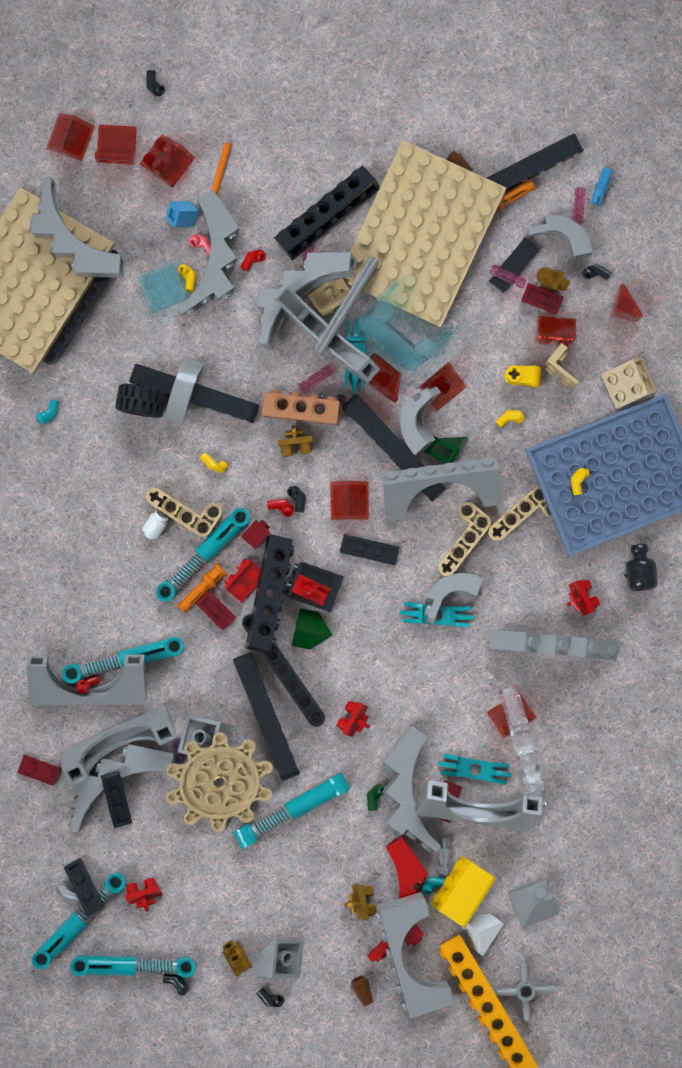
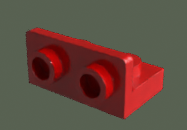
M243 559L237 566L239 571L234 576L230 574L224 581L226 584L224 588L241 603L258 585L261 568L250 559L247 561Z

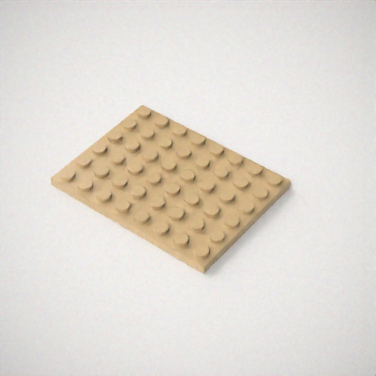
M402 140L350 251L357 259L355 277L344 278L343 280L346 284L352 286L368 259L373 256L379 260V263L362 291L442 328L507 188Z
M20 187L0 218V354L35 375L95 277H78L71 266L72 260L75 258L55 256L50 248L53 238H36L30 232L29 224L32 221L33 215H40L38 204L41 202V199ZM59 210L65 225L79 241L91 248L111 253L115 243Z

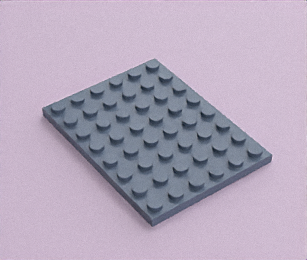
M666 394L525 449L568 557L682 511V432ZM579 468L588 469L590 475L581 483L583 494L573 496L571 477Z

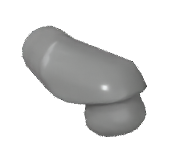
M65 881L56 886L65 901L80 903L76 892L70 891Z

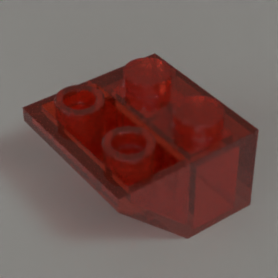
M161 134L148 153L144 155L139 165L173 188L195 157L181 144Z
M537 316L534 341H539L540 345H550V343L555 342L559 346L563 343L566 347L575 342L576 319Z

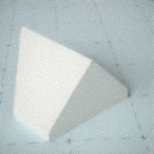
M474 914L467 926L462 928L469 946L483 956L504 923L492 914Z

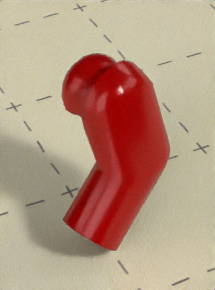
M260 249L248 252L240 268L248 272L253 263L266 259V253Z
M276 499L267 501L268 510L279 509L285 517L293 515L294 508L287 500Z

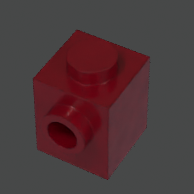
M255 520L241 538L256 550L270 535L271 532L268 530L270 526L263 520L260 522Z

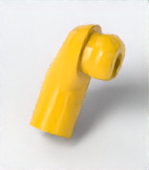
M181 264L178 267V272L186 281L185 291L194 292L196 274L188 265Z
M507 410L495 422L503 428L509 421H515L518 424L523 423L525 416L519 410Z
M207 452L200 457V460L209 469L218 473H224L229 467L224 460L217 464Z
M579 468L571 477L573 496L583 494L581 483L585 478L589 477L588 469Z

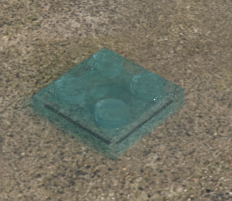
M173 263L138 277L153 313L188 299Z

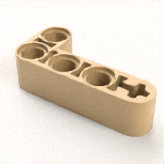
M539 486L529 491L489 527L487 536L490 540H502L537 508L545 516L552 518L551 514L547 511L545 499L538 500L535 497V491L541 490ZM522 502H527L530 506L527 513L522 512L520 509ZM508 515L515 517L514 525L507 524L506 517ZM501 521L505 528L499 532L500 537H493L494 531L492 529L500 528L502 525L499 522Z
M149 489L146 494L147 502L201 537L209 536L223 515L222 508L215 503L209 504L200 516L160 489ZM159 492L158 497L163 500L167 497L163 504L157 500L152 502L151 494ZM170 502L176 504V510L172 513L166 510V506ZM212 507L219 509V515L215 518L209 516V509ZM185 513L192 514V521L190 523L183 522L182 516ZM202 523H206L209 527L205 534H201L198 531V527Z
M464 502L458 508L459 516L469 526L438 565V572L444 577L452 575L491 525L489 516L470 502ZM463 506L471 507L472 514L470 516L462 514ZM482 517L487 520L485 528L477 526L478 518ZM469 532L475 535L473 543H468L465 540V535ZM457 547L461 548L464 552L461 558H456L453 555V550ZM450 556L458 564L452 563L450 566L451 572L447 571L444 573L442 571V564H448L450 560L447 557Z

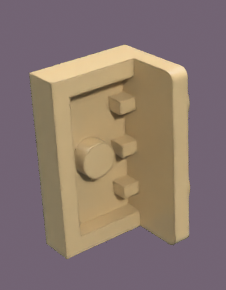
M338 279L313 289L307 296L317 311L324 316L331 314L335 307L343 302L350 289L343 279Z

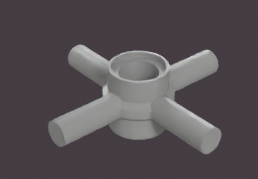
M528 961L520 962L521 982L517 984L516 988L496 989L497 997L516 995L523 1002L524 1021L531 1020L530 1001L536 994L555 993V986H535L529 981ZM528 986L531 988L530 994L522 995L520 993L521 989Z

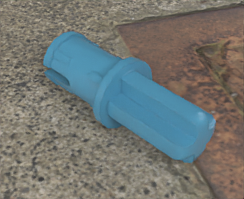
M606 167L602 169L599 180L594 185L596 188L590 203L602 206L605 193L609 190L608 185L613 170Z

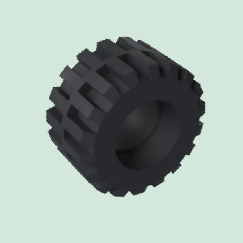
M121 384L118 388L115 408L128 414L160 418L163 415L166 393L150 387Z

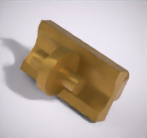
M543 267L537 272V279L541 283L540 287L543 289L566 291L570 284V280L563 277L565 272L562 270H551L548 267Z
M291 425V431H285V437L293 436V438L278 440V446L281 447L283 457L293 456L292 445L300 444L301 454L311 453L312 436L297 438V435H304V430H296L295 425Z
M353 884V894H348L349 901L344 902V907H350L351 914L356 913L357 919L367 920L369 916L377 913L375 903H366V897L373 896L374 894L373 886Z
M230 940L222 946L224 949L223 954L236 977L253 967L239 941L234 943Z

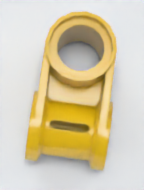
M512 365L504 372V380L511 385L540 387L541 367ZM512 370L518 375L515 379H512V376L509 375Z

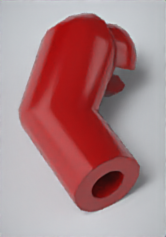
M98 675L78 681L77 691L86 693L91 686L99 684L100 679Z

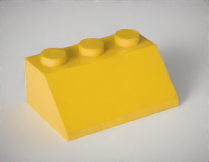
M462 855L455 863L449 876L445 879L439 892L434 896L431 905L465 928L496 878L478 864Z

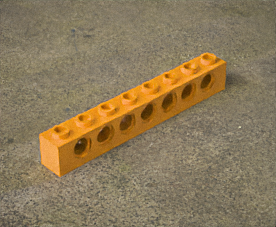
M458 932L440 943L441 949L438 951L443 960L448 959L451 964L448 967L453 977L458 976L461 981L458 983L463 994L467 992L471 998L468 1000L473 1011L475 1009L478 1010L480 1023L483 1027L487 1026L490 1030V1033H488L490 1040L493 1044L497 1042L500 1047L498 1050L499 1055L503 1061L507 1059L510 1064L507 1068H539L460 933ZM456 952L463 954L462 960L458 962L452 959L453 954ZM465 969H471L473 971V974L470 978H464L462 976V972ZM481 986L483 988L482 993L479 995L473 994V987ZM486 1002L492 1004V1009L488 1012L482 1010V1005ZM495 1019H500L502 1025L499 1028L492 1027V1022ZM503 1037H512V1042L509 1045H504L502 1043ZM520 1053L522 1058L520 1061L515 1062L512 1060V1055Z

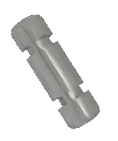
M440 837L439 863L441 866H439V873L441 875H449L450 838Z

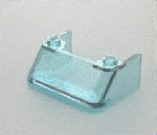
M391 281L360 316L358 327L401 367L408 371H414L430 359L453 332L445 329L435 341L425 338L415 346L388 321L394 313V307L387 298L399 285L397 281Z

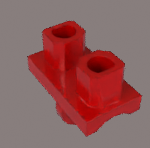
M298 574L291 592L323 606L331 588Z
M578 580L568 585L571 593L568 594L571 601L566 604L567 606L573 605L576 611L580 610L582 616L594 612V609L600 605L598 597L593 596L589 598L586 591L592 589L590 580Z
M348 701L345 710L351 713L349 720L341 717L336 726L343 731V734L353 737L356 731L361 733L364 727L369 729L371 725L366 723L369 716L365 714L368 706L360 702Z
M154 878L144 880L146 889L140 891L137 883L127 884L126 901H128L129 905L136 903L137 909L144 907L145 912L150 911L149 905L156 904L155 897L162 896V891Z

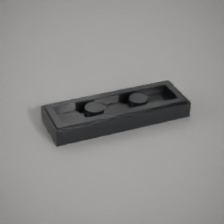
M524 237L492 276L489 283L504 293L539 251V248Z
M344 534L339 553L396 565L400 547Z
M119 770L100 775L113 827L118 828L133 823Z
M79 858L66 865L64 869L86 916L91 918L105 910L104 903L83 859Z

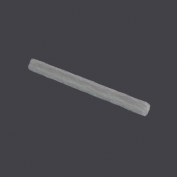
M371 256L316 344L314 348L316 353L324 354L379 263L377 258Z

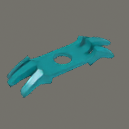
M355 318L354 335L351 337L350 321H347V341L365 354L367 322L363 323L362 337H359V318ZM348 370L345 371L344 388H348L349 373H351ZM352 374L353 392H356L358 377ZM361 380V388H365L363 380Z
M404 602V606L419 608V611L400 610L401 615L418 617V619H403L404 623L431 624L426 622L428 616L424 615L428 605ZM440 606L439 610L442 612V618L438 621L435 620L432 625L470 627V623L455 622V620H474V616L455 613V611H471L470 606Z
M444 754L443 757L457 760L458 763L438 762L440 766L457 769L456 772L441 770L440 774L466 777L507 785V781L495 779L493 775L512 777V773L494 769V767L509 768L510 764L488 762L450 754ZM472 764L480 765L481 772L479 774H471L470 766Z

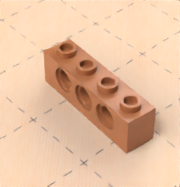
M271 390L270 393H264L262 416L340 426L343 403L338 401L336 397L327 396L325 400L319 399L318 395L308 394V397H300V393L289 392V395H283L282 391ZM284 400H287V408L285 410H281L280 403ZM301 403H306L307 405L304 412H299L298 410ZM320 405H325V412L323 414L317 413V408Z

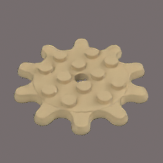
M217 732L213 736L212 745L207 748L199 747L194 741H189L185 744L184 751L188 755V761L184 764L172 763L166 769L167 775L177 779L179 782L177 788L167 793L166 801L169 804L184 803L187 805L188 810L183 816V820L187 825H193L200 818L206 817L211 820V826L215 832H222L226 827L227 819L232 816L240 818L244 823L253 821L254 813L250 809L253 801H268L271 799L272 791L262 786L260 779L272 772L273 765L266 760L260 762L252 760L251 755L256 749L254 741L247 739L241 745L232 747L227 743L226 734ZM222 777L224 779V782L220 785L214 783L218 778Z

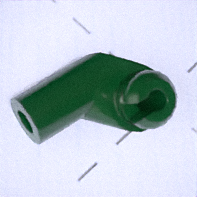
M374 785L367 792L368 811L377 810V800L384 795L382 793L385 789L383 785Z

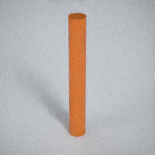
M224 143L211 191L214 190L216 195H218L232 145L229 143Z

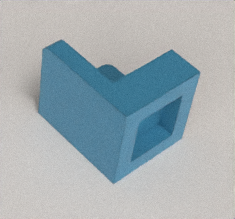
M170 201L165 218L174 228L193 227L199 210L190 201Z

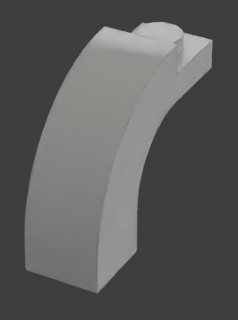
M548 215L544 217L545 224L535 222L530 224L531 227L527 229L528 237L547 233H555L562 236L569 244L572 259L588 256L593 253L588 235L578 223L570 218L560 215Z
M187 358L182 362L170 394L164 419L183 424L195 385L203 369V363Z
M437 387L430 390L426 388L421 393L410 396L402 409L400 420L401 432L407 446L414 455L425 451L436 440L425 425L424 413L427 406L441 393Z
M457 573L439 580L431 588L426 598V602L432 604H428L424 615L428 616L426 622L434 624L441 604L448 597L461 595L476 600L483 578L467 573Z

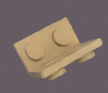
M561 343L544 364L546 366L545 370L552 376H559L561 378L560 382L565 387H572L574 389L579 384V381L559 366L567 355L565 353L567 347Z
M642 357L632 359L601 374L616 409L656 392Z

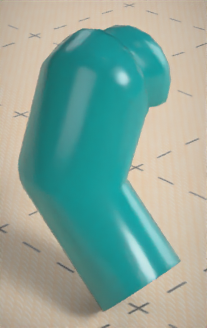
M50 400L48 410L42 413L39 412L36 415L37 422L47 424L54 420L57 416L59 401Z
M429 877L421 886L422 893L426 896L430 895L436 887H442L446 878Z

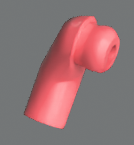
M193 235L189 238L190 246L204 248L207 255H210L211 241L207 236Z

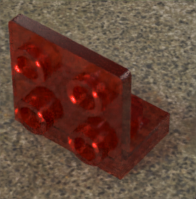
M100 124L97 151H95L94 158L96 162L135 165L137 128L135 126Z

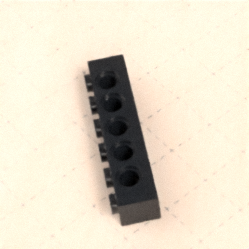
M363 165L355 169L344 181L339 182L333 190L323 195L322 199L311 205L306 212L295 218L285 229L279 231L274 239L293 261L380 189L377 180Z
M273 534L267 537L245 649L267 654L275 647L276 638L273 637L275 630L277 631L279 628L280 620L277 617L278 612H281L283 608L281 597L282 593L285 594L287 588L285 577L289 575L291 564H288L289 557H292L294 552L293 539ZM274 553L282 556L281 562L275 560ZM272 571L278 574V580L271 578L270 573ZM267 590L274 592V599L267 596ZM264 608L270 610L271 617H266L263 614ZM260 627L266 628L267 636L260 634Z

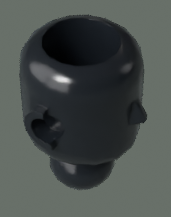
M647 544L632 545L630 550L634 560L626 563V574H624L628 587L632 591L655 589L658 585L657 566L653 559L647 558L649 551Z

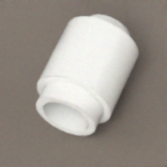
M159 510L151 513L142 528L143 534L148 539H158L168 524V516Z

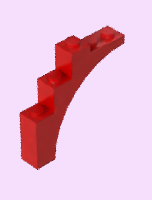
M402 835L386 845V849L393 859L398 873L399 899L418 893L413 885L422 884L427 880L426 876L428 875L426 869ZM417 923L411 927L404 938L408 946L411 944L415 946L423 940L421 937L424 934ZM382 939L367 954L371 962L375 960L379 962L387 956L385 954L386 949L389 948L387 942H383Z

